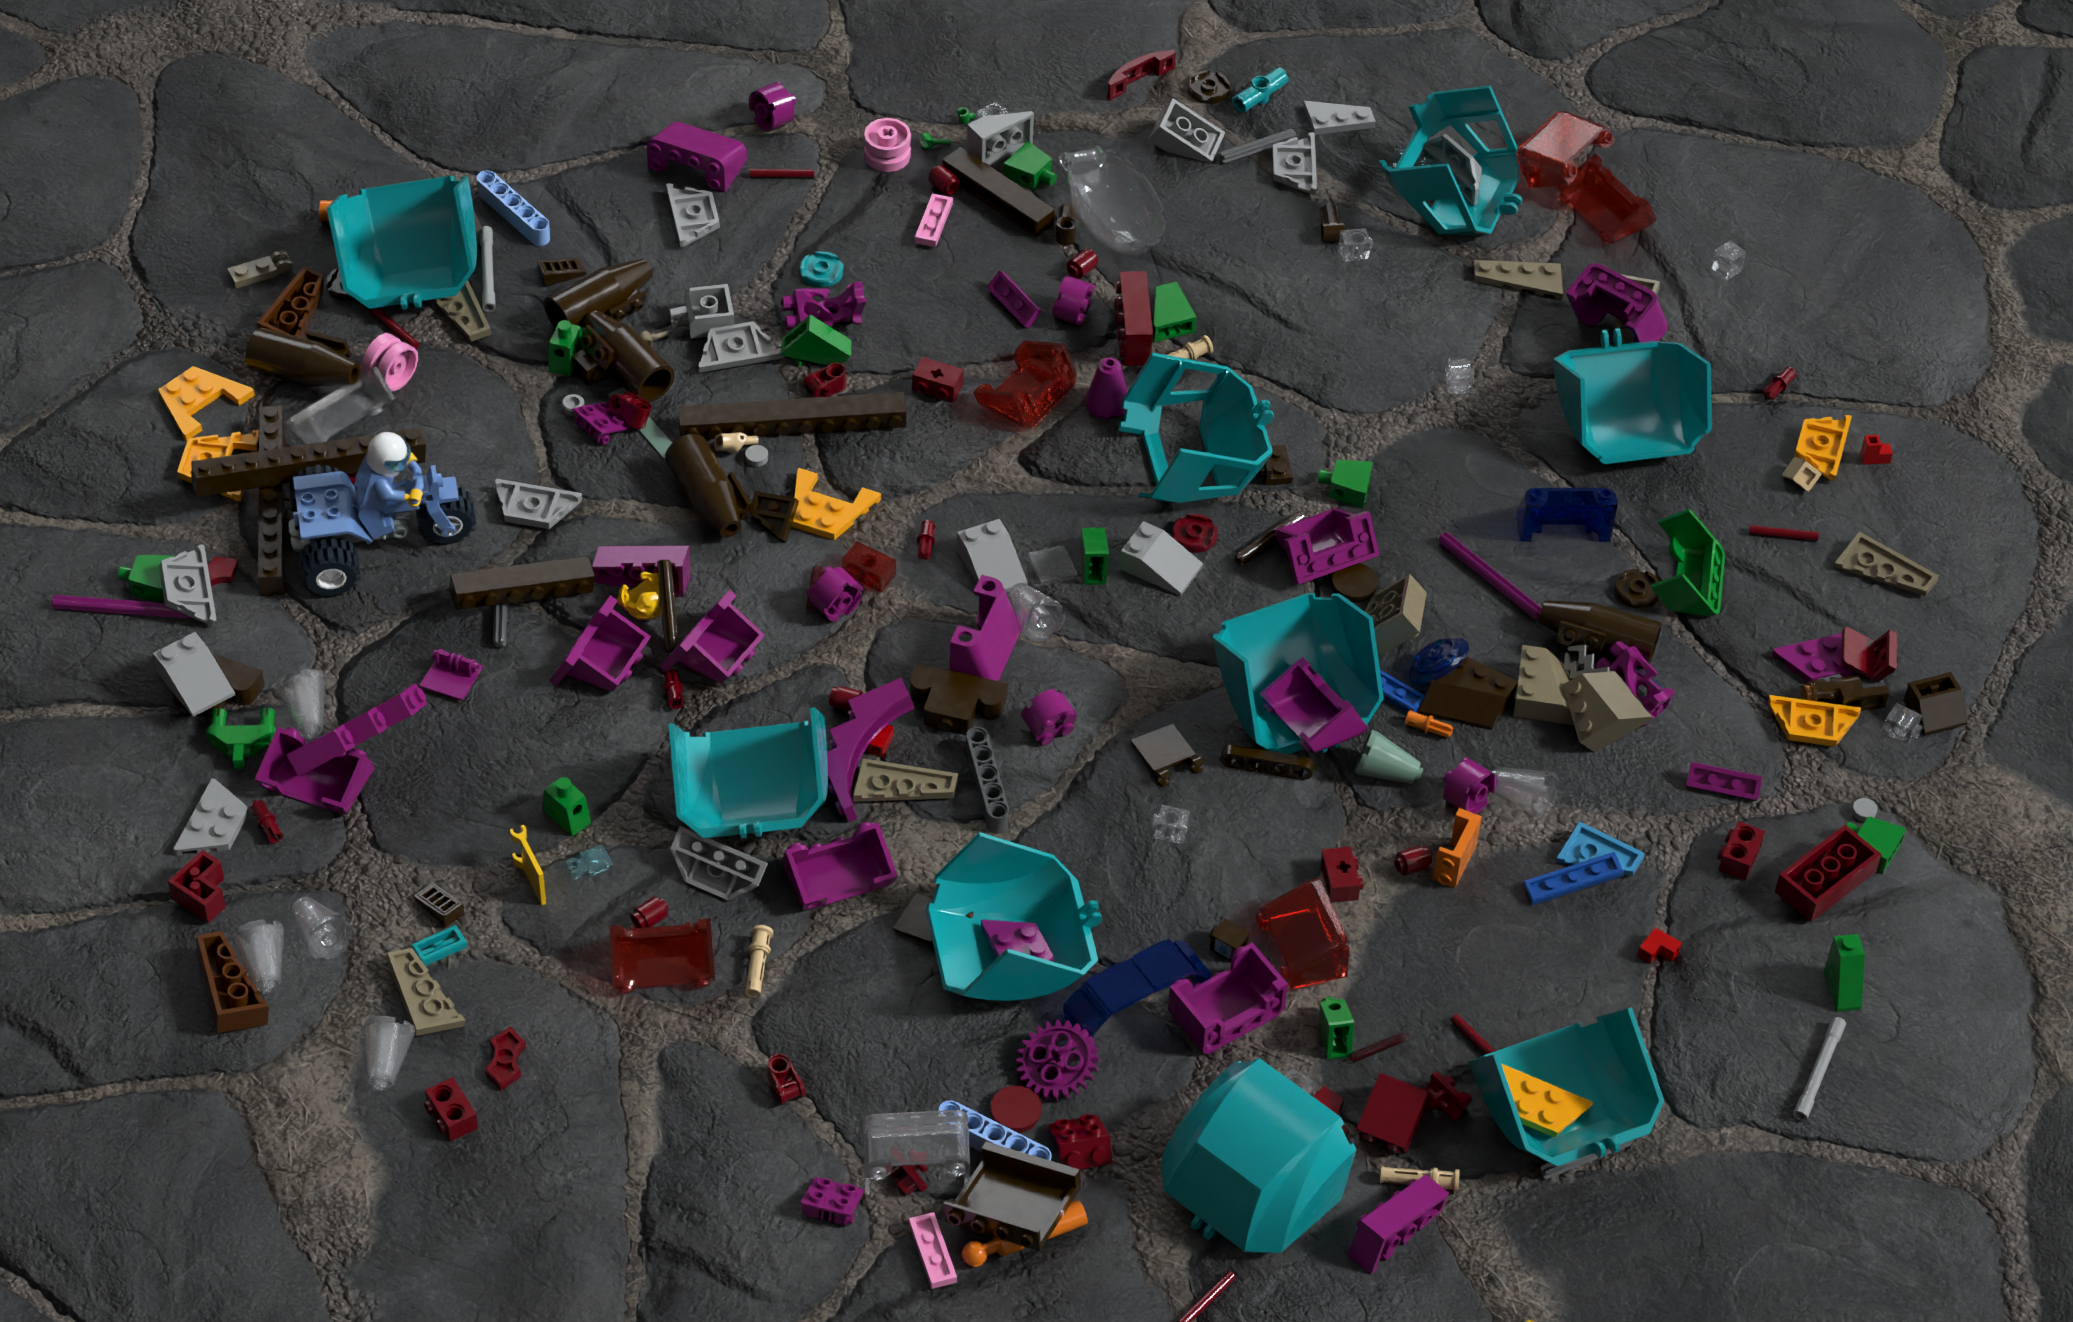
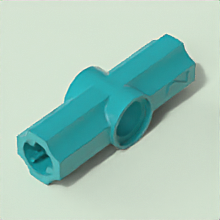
M1279 67L1265 76L1254 77L1252 85L1233 97L1232 103L1236 110L1242 113L1256 104L1267 103L1269 95L1288 83V76L1285 70Z

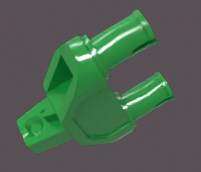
M217 708L213 709L211 712V725L206 730V737L217 750L227 757H233L234 769H244L246 757H254L269 747L276 731L274 727L276 712L268 708L267 716L266 708L261 709L259 725L225 726L227 712L220 708L219 716H217Z

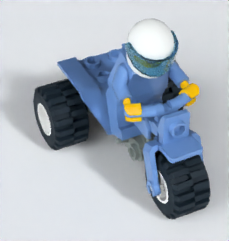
M392 432L377 434L370 441L368 452L358 469L354 485L345 472L339 471L335 467L330 468L328 465L324 467L320 465H315V467L309 466L305 468L306 470L298 471L297 475H294L291 478L292 481L289 482L291 508L294 519L289 521L292 549L296 552L300 551V557L298 558L302 585H304L306 590H310V593L318 594L321 597H334V595H343V592L351 591L352 587H356L360 580L358 553L352 543L366 541L369 544L373 542L372 540L377 539L385 540L392 537H405L409 531L407 519H410L412 510L416 511L419 533L423 535L424 539L430 540L432 543L439 542V544H453L455 541L460 542L464 540V537L470 536L471 531L475 530L477 523L471 494L468 491L465 492V489L462 487L457 488L455 477L442 478L441 473H436L435 465L429 467L427 475H422V470L416 463L417 458L411 452L409 444L401 436ZM406 467L411 470L413 481L406 479L392 484L394 476L403 472Z

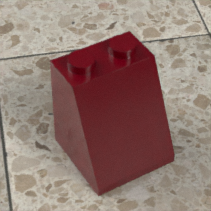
M1380 1073L1357 1126V1132L1361 1135L1360 1139L1370 1144H1375L1376 1141L1385 1145L1384 1148L1396 1154H1399V1151L1406 1153L1429 1108L1430 1097L1428 1091Z

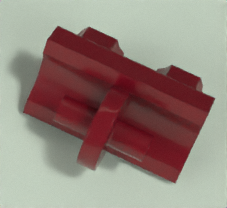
M1434 1072L1431 1075L1429 1084L1424 1089L1428 1091L1430 1097L1428 1106L1432 1110L1441 1108L1454 1122L1458 1121L1463 1111L1469 1107L1472 1097L1467 1092L1459 1093L1454 1088L1455 1082L1449 1075L1442 1077L1438 1072Z
M893 1146L889 1150L892 1156L882 1166L892 1178L902 1170L906 1171L907 1174L896 1182L906 1196L917 1188L922 1192L925 1191L928 1186L916 1171L920 1170L922 1173H925L928 1170V1167L925 1165L929 1159L928 1155L924 1151L916 1153L914 1150H910L907 1153L910 1159L907 1161L897 1147Z

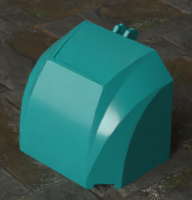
M443 176L364 188L359 190V195L347 198V194L339 195L327 207L343 290L369 309L401 304L403 310H408L409 303L411 302L414 303L416 308H421L422 301L457 296L474 272L477 260V240L468 176H462L461 180H454V176Z
M1615 328L1613 331L1615 345L1609 346V334L1606 329L1602 330L1600 335L1602 347L1570 350L1553 359L1558 397L1567 424L1578 442L1603 464L1691 454L1695 449L1694 446L1700 439L1712 430L1711 363L1682 343L1646 341L1622 344L1621 331L1619 328Z
M1306 593L1223 621L1219 634H1214L1212 637L1223 683L1234 711L1247 734L1257 744L1269 751L1291 754L1304 749L1298 742L1301 739L1275 712L1271 715L1262 704L1265 700L1259 694L1301 657H1304L1310 663L1314 672L1318 673L1324 682L1343 701L1347 700L1353 706L1366 726L1384 699L1373 617L1341 594L1333 593L1332 598L1315 597V593ZM1340 743L1331 747L1334 749L1340 747ZM1328 748L1321 750L1319 752L1324 753L1327 751Z
M813 707L810 708V725H808V721L704 732L703 737H690L689 732H684L673 723L668 724L677 817L702 838L740 834L743 839L747 838L748 833H755L756 837H761L762 832L801 828L825 802L827 796L828 761L825 717Z
M979 832L935 875L933 883H937L932 903L927 902L925 910L944 990L962 996L985 1000L1025 1001L1048 996L1068 987L1083 976L1098 961L1090 929L1102 922V916L1100 912H1097L1099 910L1097 900H1092L1084 904L1078 880L1054 855ZM970 912L974 913L972 918H968L965 916ZM981 920L1036 923L1054 956V962L1011 949H1006L997 958L981 929Z
M1632 1007L1596 1017L1598 1022L1582 1027L1579 1022L1468 1061L1490 1113L1501 1131L1516 1148L1555 1166H1560L1594 1153L1598 1158L1604 1157L1608 1148L1612 1153L1620 1151V1144L1651 1133L1664 1103V1098ZM1501 1064L1590 1100L1593 1104L1587 1112L1580 1115L1573 1124L1567 1126L1555 1138L1525 1126L1521 1123Z
M1260 1058L1242 1063L1240 1060L1234 1061L1200 1095L1175 1129L1160 1162L1164 1192L1196 1215L1191 1222V1228L1197 1231L1201 1228L1203 1222L1208 1224L1202 1235L1207 1240L1211 1239L1215 1231H1218L1244 1252L1281 1253L1342 1200L1357 1149L1354 1143L1348 1142L1341 1128L1344 1122L1339 1115Z

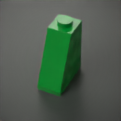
M1177 281L1156 286L1153 327L1154 343L1195 333L1196 315Z
M809 315L782 337L781 354L828 366L832 363L846 362L850 358L852 340L812 315Z
M1081 528L1083 585H1107L1109 551L1105 528Z
M1858 934L1833 937L1823 971L1837 1012L1860 1010L1862 1008L1865 953Z

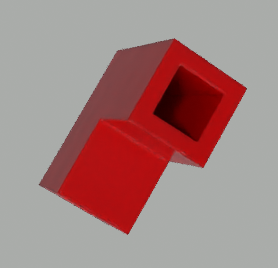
M1865 435L1860 451L1862 464L1890 463L1893 455L1890 443L1881 444L1879 435Z
M887 725L876 735L868 745V753L883 757L894 736V726Z
M1655 927L1639 947L1637 957L1650 964L1658 954L1673 961L1680 952L1682 942Z

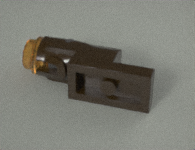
M1840 674L1811 680L1801 686L1802 700L1860 707L1861 711L1885 708L1889 696L1887 686L1864 688L1858 676L1842 677Z

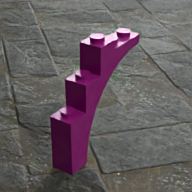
M902 678L848 700L851 706V710L848 711L851 720L830 729L833 739L829 740L832 750L827 752L828 788L832 797H838L839 800L835 804L840 815H846L848 822L858 819L853 804L852 787L855 771L862 754L869 743L884 727L899 716L914 709Z
M415 683L361 715L287 754V757L297 775L300 776L412 716L419 709L427 705L425 694Z

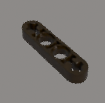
M1225 745L1220 756V762L1230 768L1300 780L1310 779L1314 770V762L1306 757L1238 745ZM1250 759L1260 760V762H1255ZM1274 763H1281V764H1283L1284 766H1278V765H1275Z

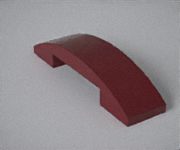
M1174 50L1153 52L1133 59L1123 65L1113 74L1108 82L1107 99L1111 101L1126 93V85L1152 72L1160 76L1174 69L1176 52Z

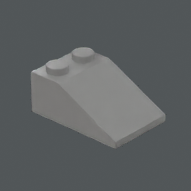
M1173 98L1161 111L1148 140L1166 152L1211 163L1225 132Z
M1029 111L989 115L967 124V152L972 153L973 156L991 166L1013 155L1027 141L1033 144L1034 113Z
M1000 519L957 532V552L976 584L982 574L998 579L1002 583L1005 592L1027 585V579L1010 535Z
M1144 521L1121 550V570L1179 596L1184 593L1203 567L1201 561L1168 533Z
M196 632L153 653L156 672L192 717L235 695L234 690L210 650Z

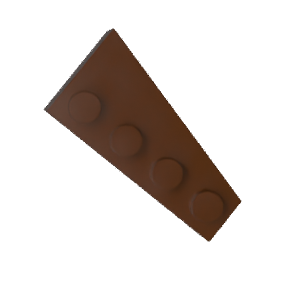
M304 266L257 322V329L266 328L305 338V333L308 331L324 292V275Z
M223 932L197 935L196 955L217 1033L268 1025L269 1006L265 1000H262L255 983L252 984L247 976L245 967L239 963L235 951Z

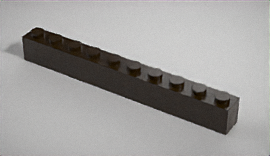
M904 392L678 406L680 437L698 434L706 440L715 439L716 435L720 433L741 432L747 436H773L906 427Z
M283 406L260 407L259 451L285 448ZM285 484L259 488L258 582L261 596L285 595Z
M421 428L392 432L402 437L407 446V451L412 452L417 458V464L425 463L426 443ZM377 434L191 461V479L196 497L287 484L292 481L291 478L297 475L298 471L306 470L305 468L309 466L315 467V465L335 467L346 474L357 473L368 452L370 441Z

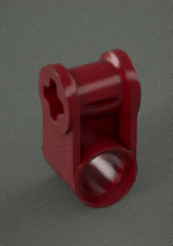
M832 363L807 375L803 381V386L813 393V398L830 397L838 392H842L847 387L846 368L841 363Z
M626 391L622 395L613 394L610 396L608 403L613 413L626 421L631 427L645 428L652 408L649 402L643 400L633 391Z
M774 1054L768 1060V1081L774 1090L778 1103L784 1105L790 1099L798 1096L800 1098L805 1097L806 1092L803 1082L797 1075L790 1059L784 1054Z

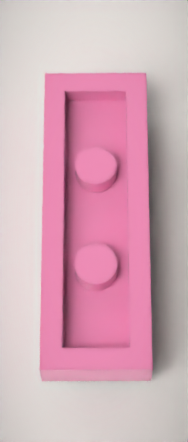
M932 193L915 235V243L936 247L953 205L952 197Z
M934 1212L909 1218V1227L931 1289L957 1283V1275Z

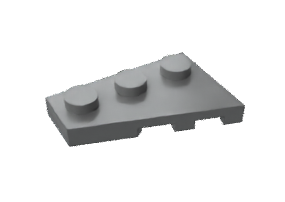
M1304 101V110L1315 135L1375 128L1376 121L1370 107Z

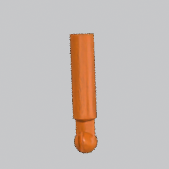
M1079 1200L1073 1201L1048 1239L1087 1225V1215ZM993 1237L992 1241L984 1244L979 1241H970L963 1248L962 1258L967 1265L978 1267L986 1261L988 1255L998 1252L1002 1257L1023 1250L1025 1247Z

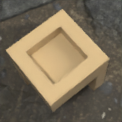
M1797 457L1792 459L1782 473L1785 478L1794 481L1808 492L1822 474L1807 461Z

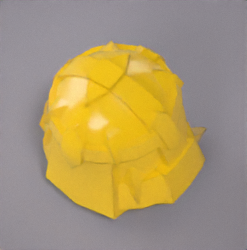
M646 571L640 574L641 580H645L632 590L628 591L629 587L622 585L618 592L617 603L636 619L655 620L661 616L658 574Z

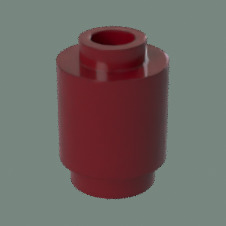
M943 165L931 169L929 182L944 194L953 195L957 192L960 182L956 175Z
M1091 249L1079 252L1067 262L1069 275L1076 279L1083 278L1096 267L1098 263L1097 254Z
M844 686L833 687L829 697V705L834 706V709L848 712L851 710L848 700L862 695L863 691Z
M1416 846L1397 852L1394 859L1396 870L1404 876L1427 869L1432 864V855L1426 846Z
M653 896L636 907L634 912L630 914V918L638 930H648L668 916L667 911L669 908L662 898L658 899L656 896Z

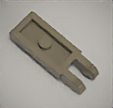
M282 250L274 252L271 256L228 268V274L235 288H240L276 277L286 271L288 272L292 269L293 264L291 260H288L287 252Z

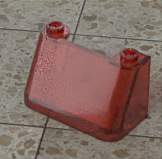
M1559 111L1519 146L1517 160L1529 188L1568 186L1574 181L1578 172L1574 159L1589 145L1608 148L1615 142V139L1608 127L1568 111Z
M1594 153L1556 186L1560 193L1558 197L1566 206L1570 204L1599 232L1598 235L1606 244L1608 242L1614 244L1651 226L1657 219L1650 203L1643 197H1636L1613 176L1609 168L1607 169L1602 166V159Z
M1024 340L1014 352L1017 369L995 391L990 384L983 383L973 391L977 402L981 406L1021 427L1033 428L1076 382V371L1063 343Z
M1319 878L1307 880L1259 908V913H1256L1258 927H1262L1265 932L1271 930L1283 957L1280 974L1287 981L1290 989L1348 976V939Z
M711 918L698 919V923H694L692 927L690 922H685V925L636 929L634 926L630 927V932L627 929H622V925L609 926L614 989H619V993H632L634 988L695 984V987H708L710 982L715 980Z

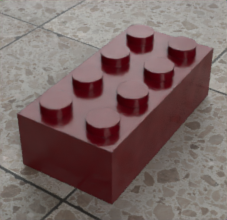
M1146 271L1120 272L1119 281H1115V293L1118 296L1114 297V309L1119 310V312H1116V325L1120 326V328H1117V339L1122 341V344H1119V357H1123L1124 366H1144L1152 353L1153 340Z
M1844 825L1780 873L1775 893L1812 922L1876 873L1882 854L1847 825Z

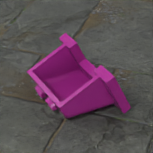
M1333 508L1275 529L1278 543L1288 554L1294 583L1298 585L1380 556L1370 512L1368 511L1353 514Z
M729 590L703 616L661 663L660 667L664 671H668L677 662L722 684L731 674L734 677L744 667L741 664L743 660L747 663L756 653L753 650L765 634L731 604L736 595Z
M610 595L589 621L549 682L557 686L567 675L613 692L621 681L625 683L633 671L630 670L632 664L636 666L644 655L640 652L651 636L616 612L613 607L618 600Z

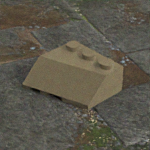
M1411 574L1373 594L1364 611L1373 617L1377 652L1380 654H1384L1408 639H1414L1420 633L1427 592Z
M1522 645L1513 717L1574 725L1563 684L1571 680L1569 673L1564 671V664L1546 648Z
M1615 671L1582 673L1563 684L1579 742L1593 752H1597L1654 719Z

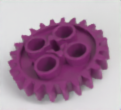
M1057 1020L1053 1027L1047 1021L1046 1029L1044 1030L1038 1025L1037 1034L1028 1033L1031 1038L1030 1041L1022 1040L1026 1048L1018 1049V1053L1022 1056L1016 1059L1018 1065L1021 1066L1017 1068L1019 1075H1023L1020 1079L1023 1084H1027L1026 1087L1028 1089L1034 1090L1038 1097L1044 1092L1046 1100H1049L1051 1095H1054L1056 1101H1059L1061 1094H1064L1068 1100L1070 1097L1069 1092L1071 1091L1079 1095L1078 1087L1081 1086L1087 1089L1085 1081L1094 1080L1090 1072H1098L1097 1066L1093 1063L1100 1062L1099 1057L1095 1055L1099 1051L1097 1046L1093 1045L1095 1043L1093 1037H1088L1089 1033L1086 1029L1081 1031L1078 1023L1072 1028L1069 1020L1066 1021L1064 1026ZM1068 1041L1065 1046L1058 1047L1060 1042ZM1046 1054L1043 1059L1036 1060L1038 1055ZM1073 1061H1080L1077 1066L1070 1067ZM1051 1074H1058L1055 1079L1047 1080Z

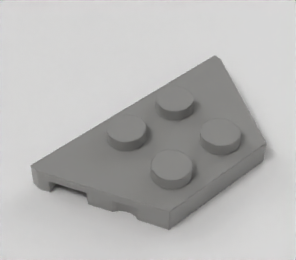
M1308 133V137L1301 140L1295 137L1286 142L1273 144V180L1316 195L1315 133Z
M666 184L680 247H684L720 228L712 192L696 190L690 187L680 190L673 188V184Z
M754 321L722 326L709 330L698 370L701 373L783 358V355L781 354V348L777 349L771 343V338L766 333L761 332L760 327Z
M497 478L495 480L505 522L550 529L582 501V493Z
M199 545L193 551L188 553L184 551L176 557L162 560L159 570L165 606L210 626H214L217 620L205 546Z
M212 778L173 849L174 855L182 856V852L197 850V853L202 850L207 853L209 851L230 850L249 814L248 807L216 779Z

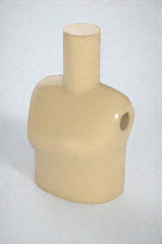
M741 432L720 433L714 439L716 451H726L730 454L738 452L743 445L758 444V436H747Z

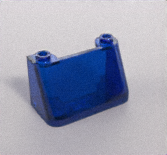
M1531 488L1526 491L1517 507L1516 520L1519 542H1531L1532 534L1534 532L1541 533L1542 525H1585L1586 533L1595 532L1599 536V542H1611L1618 508L1617 496L1613 490L1608 488Z

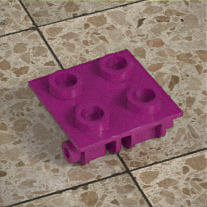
M605 402L572 408L576 413L574 416L575 423L590 436H593L599 444H607L610 440L608 437L610 433L634 428L613 413L609 408V404Z
M435 649L432 655L435 661L419 687L463 701L483 669V665L477 663L475 659L464 658L463 655L457 657L456 653L450 655L449 652L443 649Z
M815 1177L801 1201V1212L806 1213L807 1217L817 1219L820 1218L821 1214V1220L824 1221L828 1211V1222H832L835 1214L834 1223L847 1226V1224L852 1225L855 1217L853 1213L865 1189L857 1188L852 1184L833 1182L828 1178Z

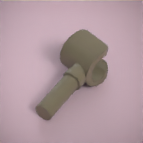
M643 331L640 336L652 347L653 340L669 336L668 331L650 334L648 331Z

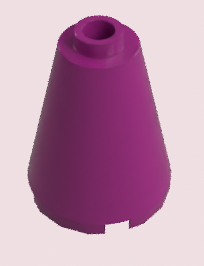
M1104 358L1099 362L1085 396V405H1087L1088 411L1098 418L1110 419V416L1115 415L1118 418L1125 413V409L1121 408L1123 398L1128 391L1121 364L1117 359Z

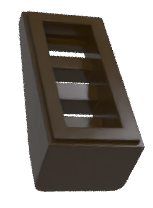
M579 258L537 261L538 274L545 287L587 275Z
M433 882L413 896L445 928L465 915L464 905ZM431 892H434L432 895H430L429 897L425 898V896H427V895L430 894ZM437 896L439 897V898H438L437 900H435L434 902H430V901H432L433 899H435Z

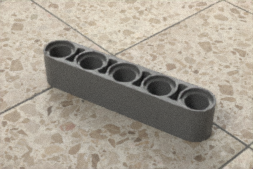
M973 727L968 730L966 737V753L988 830L993 833H1002L1007 830L1009 807L988 733L984 728Z

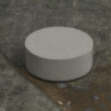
M576 394L567 395L562 400V410L569 416H575L576 414L572 408L584 406V399Z
M752 445L745 452V460L750 466H763L768 461V451L764 446Z
M1860 798L1854 802L1852 815L1855 819L1865 822L1868 817H1876L1877 805L1875 802L1867 798Z

